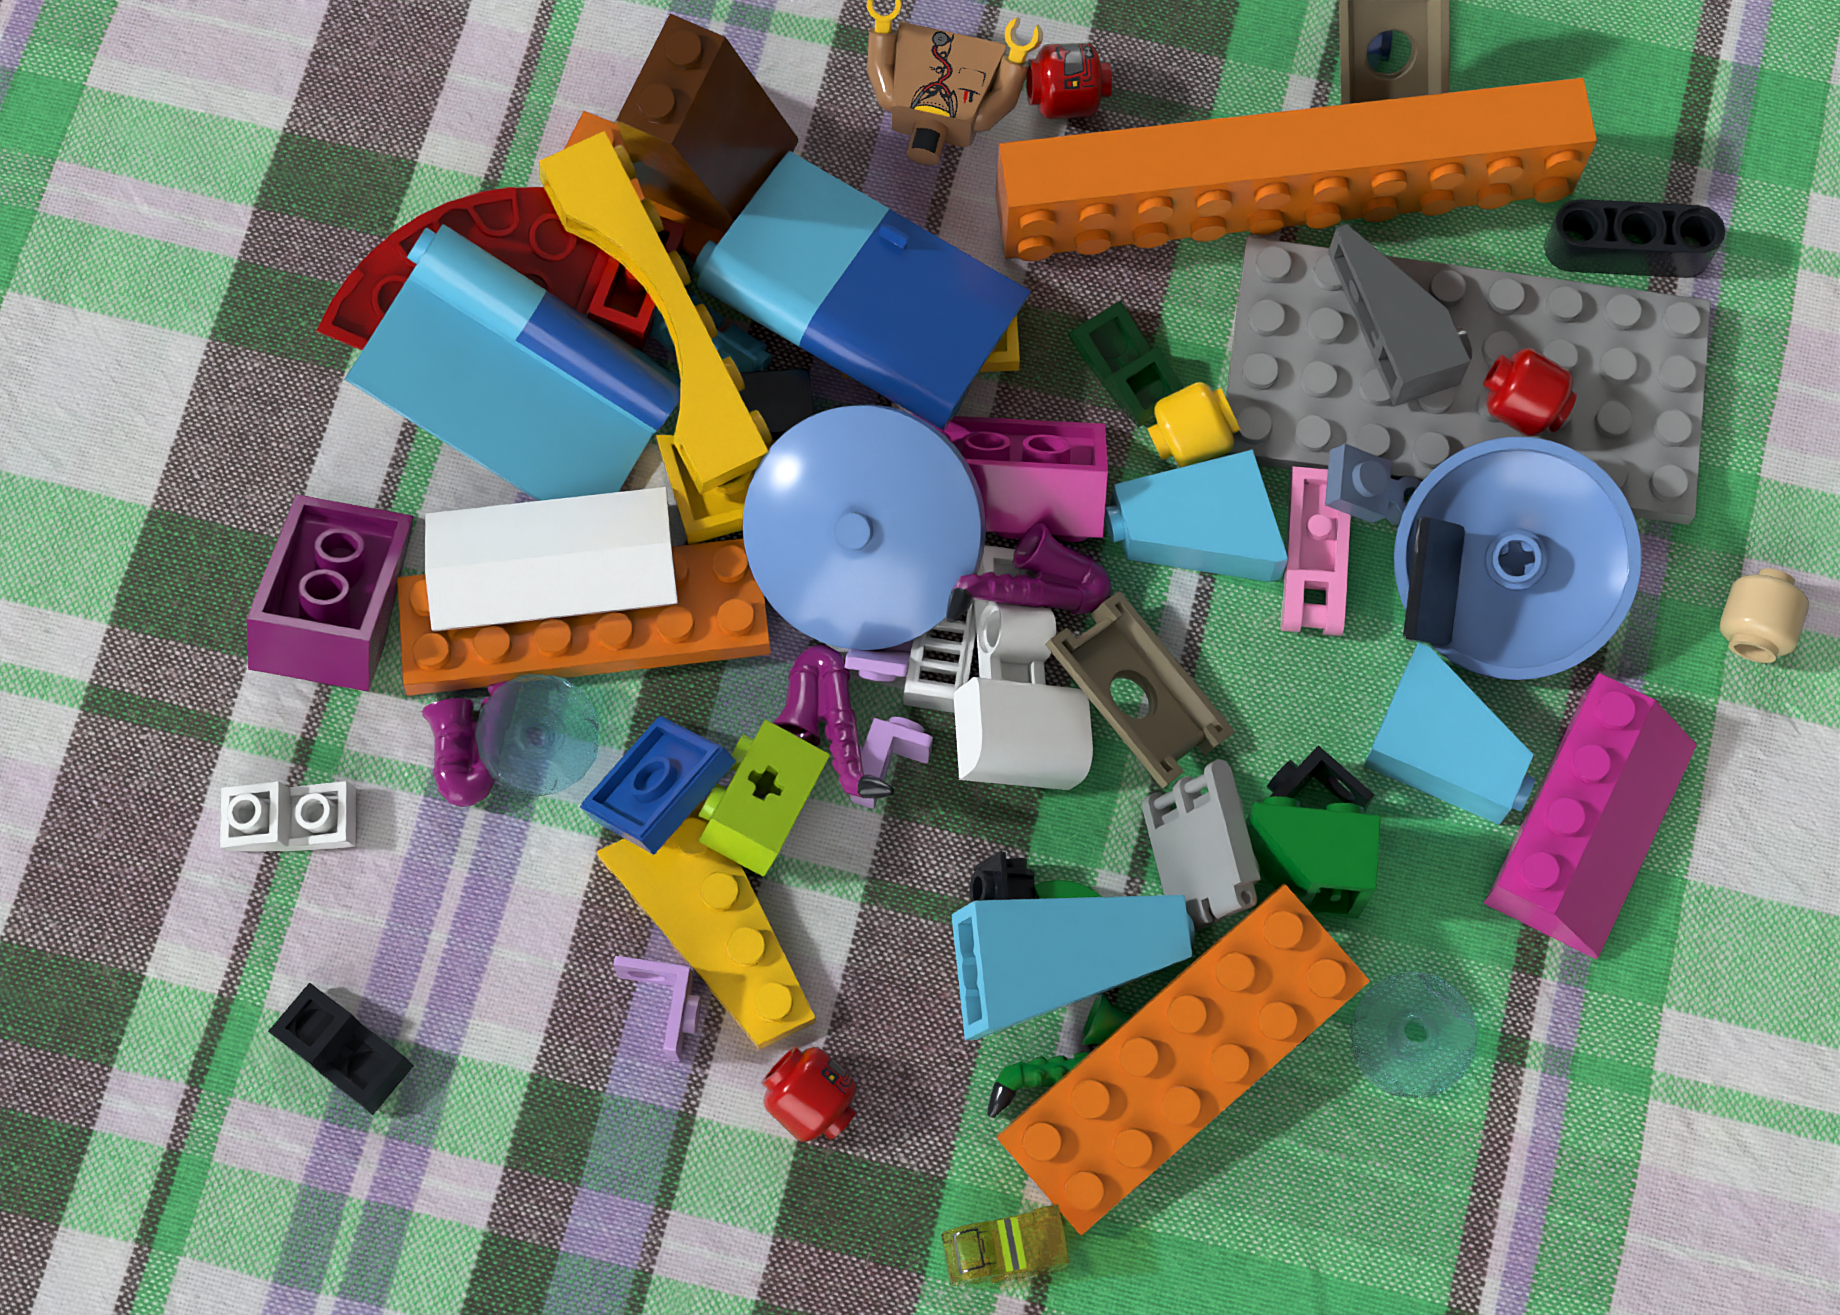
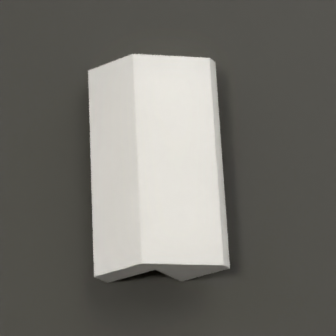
M660 487L425 513V575L431 630L436 632L678 604L667 488Z

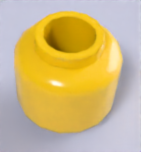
M1196 382L1160 399L1156 403L1154 410L1157 424L1147 428L1162 461L1173 456L1180 467L1213 460L1230 452L1234 446L1233 434L1241 430L1222 388L1220 387L1213 391L1204 382Z

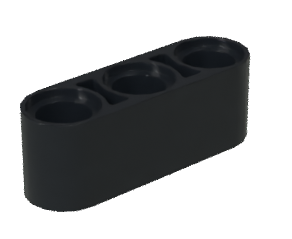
M1577 199L1562 205L1557 212L1545 238L1544 251L1552 265L1568 272L1689 278L1696 277L1706 270L1722 244L1726 230L1724 222L1718 213L1705 206ZM1565 231H1577L1587 241L1573 240ZM1623 234H1635L1641 238L1644 244L1632 243ZM1682 237H1692L1702 247H1693L1687 244Z

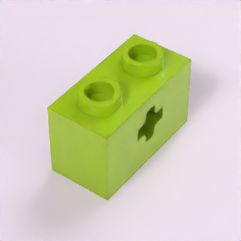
M766 719L754 739L742 734L731 754L736 762L730 769L736 773L727 788L718 783L713 787L698 815L709 821L698 842L763 877L779 854L830 757V754ZM755 790L765 795L763 800L753 795Z

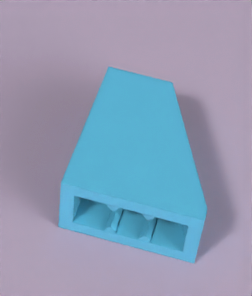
M1253 449L1114 484L1110 506L1105 507L1104 518L1109 537L1113 543L1121 541L1127 560L1266 582L1280 580L1288 561Z
M1418 642L1407 663L1363 766L1498 825L1502 823L1511 808L1519 812L1523 810L1536 779L1526 774L1533 758L1531 751L1431 647Z

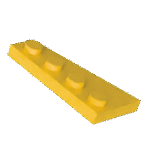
M706 800L697 805L654 855L625 838L596 851L601 862L630 893L632 899L652 919L670 941L674 949L704 981L710 992L759 1050L816 1023L811 1007L741 864L698 842L709 822L698 816Z

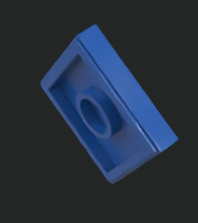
M660 716L581 803L580 808L596 823L654 855L733 766L736 760L724 747Z

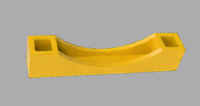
M603 131L539 160V179L565 230L593 243L619 261L646 289L662 314L675 346L681 380L680 411L673 442L700 495L756 469L765 454L769 452L766 445L772 443V437L759 411L754 410L749 413L739 394L740 391L745 389V385L736 364L730 356L721 359L711 339L718 336V333L707 308L703 303L694 306L684 287L690 284L691 281L681 257L676 250L670 253L666 252L657 234L663 231V225L654 204L648 197L640 201L630 181L636 178V172L628 153L622 145L613 148L607 134Z

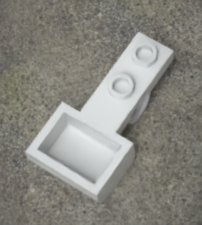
M984 546V553L977 575L980 576L987 572H994L997 576L1009 573L1012 577L1023 574L1029 575L1032 579L1036 578V574L1028 570H1018L1014 567L1012 560L1015 549ZM974 599L980 678L973 677L953 692L959 780L1061 790L1072 789L1085 779L1092 762L1093 741L1089 698L1081 689L1046 685L1044 662L1050 656L1051 651L1045 644L1056 635V621L1053 612L1049 608L1028 607Z

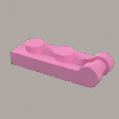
M1293 466L1290 474L1286 539L1288 561L1284 574L1281 631L1299 633L1301 627L1322 629L1323 635H1343L1346 614L1351 515L1325 506L1328 469ZM1304 589L1326 590L1325 605L1304 603Z

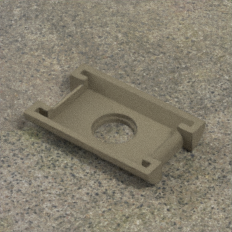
M1339 0L1341 105L1450 93L1449 0ZM1384 31H1400L1408 37L1411 44V54L1407 63L1400 70L1388 74L1379 73L1372 69L1367 59V51L1371 41Z
M1118 591L1090 614L1097 623L1095 626L1078 638H1075L1068 628H1065L1052 637L1045 645L1155 781L1164 789L1184 772L1177 761L1195 747H1198L1206 756L1235 731L1121 591ZM1119 678L1131 680L1144 691L1149 703V711L1146 717L1141 719L1133 718L1125 714L1116 705L1110 691L1113 680Z

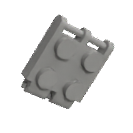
M1221 759L1215 760L1205 767L1204 774L1197 778L1185 776L1174 783L1172 791L1164 795L1156 792L1143 799L1142 810L1164 895H1185L1186 911L1193 920L1195 931L1202 930L1223 920L1225 915L1230 917L1256 905L1257 895L1254 885L1257 881L1261 880L1259 864L1253 853L1244 819L1243 803L1237 792L1232 769L1226 761ZM1208 787L1209 792L1202 795L1201 789ZM1176 803L1177 808L1171 811L1170 805Z

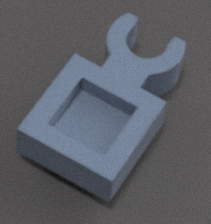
M1343 444L1330 450L1325 506L1370 523L1386 518L1392 524L1399 526L1402 514L1407 506L1404 496H1412L1421 481L1411 476L1395 480L1391 478V461L1348 444Z

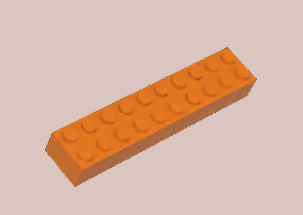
M1584 78L999 143L995 197L1005 259L1019 257L1024 261H1039L1050 257L1053 253L1077 251L1084 255H1094L1102 253L1113 246L1135 244L1139 248H1154L1165 244L1168 240L1193 238L1195 241L1208 242L1219 239L1225 234L1250 231L1254 235H1268L1281 230L1283 227L1306 224L1310 228L1322 229L1331 227L1339 221L1364 218L1368 222H1382L1395 217L1397 214L1420 211L1424 215L1436 216L1447 213L1456 207L1478 205L1482 209H1496L1517 200L1535 199L1541 203L1555 202L1565 198L1567 195L1573 194L1596 145L1597 138Z

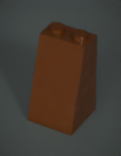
M671 13L616 119L643 196L723 232L729 230L788 151L794 152L798 144V137L728 39L723 35Z

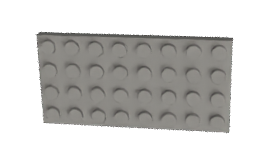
M1253 237L1246 238L1226 389V398L1241 430L1233 434L1234 446L1232 450L1218 458L1253 449L1257 464L1260 466L1292 470L1293 466L1328 469L1330 450L1340 445L1348 444L1391 461V478L1398 480L1405 476H1411L1422 482L1443 461L1467 447L1498 438L1526 437L1489 414L1486 401L1490 390L1483 386V381L1490 367L1499 356L1504 355L1510 359L1518 351L1532 348L1566 368L1571 373L1573 379L1572 391L1577 393L1575 405L1561 427L1553 434L1544 431L1539 436L1532 438L1549 440L1565 445L1595 462L1617 484L1635 518L1690 525L1695 518L1711 300L1385 256L1448 309L1455 327L1461 326L1466 331L1472 347V359L1460 385L1394 406L1329 257V248Z

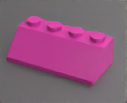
M955 416L945 431L935 427L959 450L975 476L984 504L987 532H995V534L1004 538L1018 539L1022 538L1027 530L1035 524L1043 523L1047 526L1051 535L1063 541L1080 542L1089 537L1103 538L1108 476L1105 424Z
M1601 673L1596 675L1580 699L1483 902L1594 959L1599 957L1697 746L1655 699Z

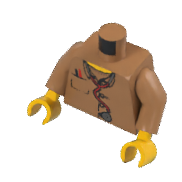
M867 0V10L875 19V28L869 30L867 74L879 106L885 111L892 113V129L897 133L911 135L906 154L912 161L928 166L938 164L944 143L968 147L973 143L977 132L989 131L1016 107L1030 65L1025 60L1027 53L1037 49L1043 41V31L1040 25L1035 26L1030 43L1022 46L1018 43L1015 36L1021 18L1011 20L1006 26L1004 34L1006 43L1011 48L1010 53L1006 54V44L900 21L897 32V30L892 29V19L900 13L902 0H895V9L889 15L879 14L874 8V0Z

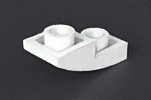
M277 781L221 788L220 848L225 851H303L356 847V786L348 781L287 787Z

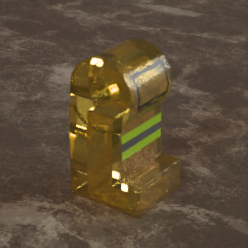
M1058 1204L1033 1209L1032 1212L956 1227L941 1234L950 1286H965L992 1281V1283L1063 1271L1069 1265L1068 1251Z

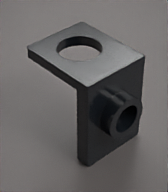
M1319 745L1299 766L1292 760H1289L1267 785V788L1273 792L1270 797L1294 798L1315 777L1343 803L1359 805L1364 808V812L1374 797V794ZM1339 781H1341L1350 791H1348L1344 786H1342Z

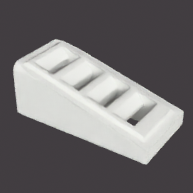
M974 599L968 609L966 622L956 620L950 623L945 619L933 628L935 630L964 634L962 642L927 637L928 632L913 639L903 705L955 713L953 692L968 682L976 640ZM925 650L960 655L959 663L924 658ZM921 671L956 676L955 684L920 679Z

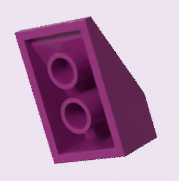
M295 494L246 618L248 670L369 692L389 629L398 591L397 577H401L413 527V515Z

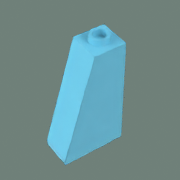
M1185 895L973 901L951 914L965 1040L981 1039L1163 971L1191 958L1195 929L1193 920L1186 911Z

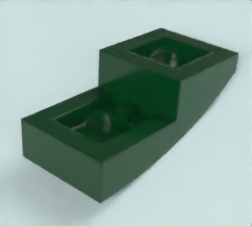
M1121 300L1068 334L1103 387L1138 428L1155 418V405L1160 399L1184 388L1158 346L1153 349L1150 348Z

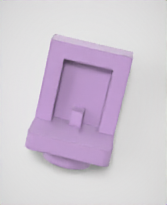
M890 717L889 722L874 718L864 747L860 746L864 775L870 774L884 781L893 753L922 763H928L932 753L933 737L925 734L924 728L909 719ZM851 795V802L872 809L875 808L878 798L864 799Z

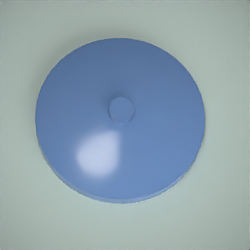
M852 405L823 411L808 417L784 433L768 450L769 452L765 454L758 465L748 488L743 514V537L748 563L760 590L771 606L787 622L807 636L822 643L845 649L876 650L897 646L923 635L946 619L950 592L961 576L978 573L986 539V519L981 492L972 470L959 450L945 435L921 418L905 411L879 405Z
M1505 437L1467 447L1443 461L1428 474L1411 496L1402 514L1395 539L1394 570L1398 592L1405 610L1407 607L1417 519L1430 517L1460 524L1465 529L1452 641L1446 646L1429 645L1449 661L1468 671L1503 680H1532L1563 672L1586 660L1604 646L1623 623L1634 601L1640 580L1642 562L1641 541L1634 514L1625 496L1611 477L1595 462L1565 445L1532 437Z

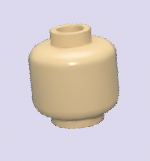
M1764 568L1759 571V574L1745 575L1734 581L1720 621V631L1725 639L1729 641L1728 647L1733 653L1754 662L1772 663L1776 661L1777 656H1785L1795 650L1808 613L1809 600L1803 591L1794 586L1795 579L1791 575L1777 569Z

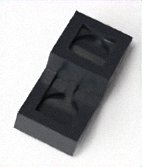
M310 982L268 1031L371 1115L375 1114L414 1067L404 1055L362 1025L350 1012Z

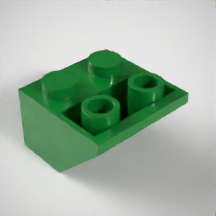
M1279 796L1265 798L1263 803H1253L1245 822L1253 853L1259 864V870L1274 888L1277 889L1282 884H1286L1311 914L1359 918L1376 891L1381 815L1364 814L1363 807L1350 803L1329 804L1326 806V810L1303 808L1299 800Z

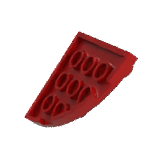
M506 187L477 192L446 202L429 210L390 234L346 278L330 302L316 332L362 351L417 265L409 260L407 256L426 227L437 233L442 224L446 225L585 316L610 255L593 243L565 230L544 187Z

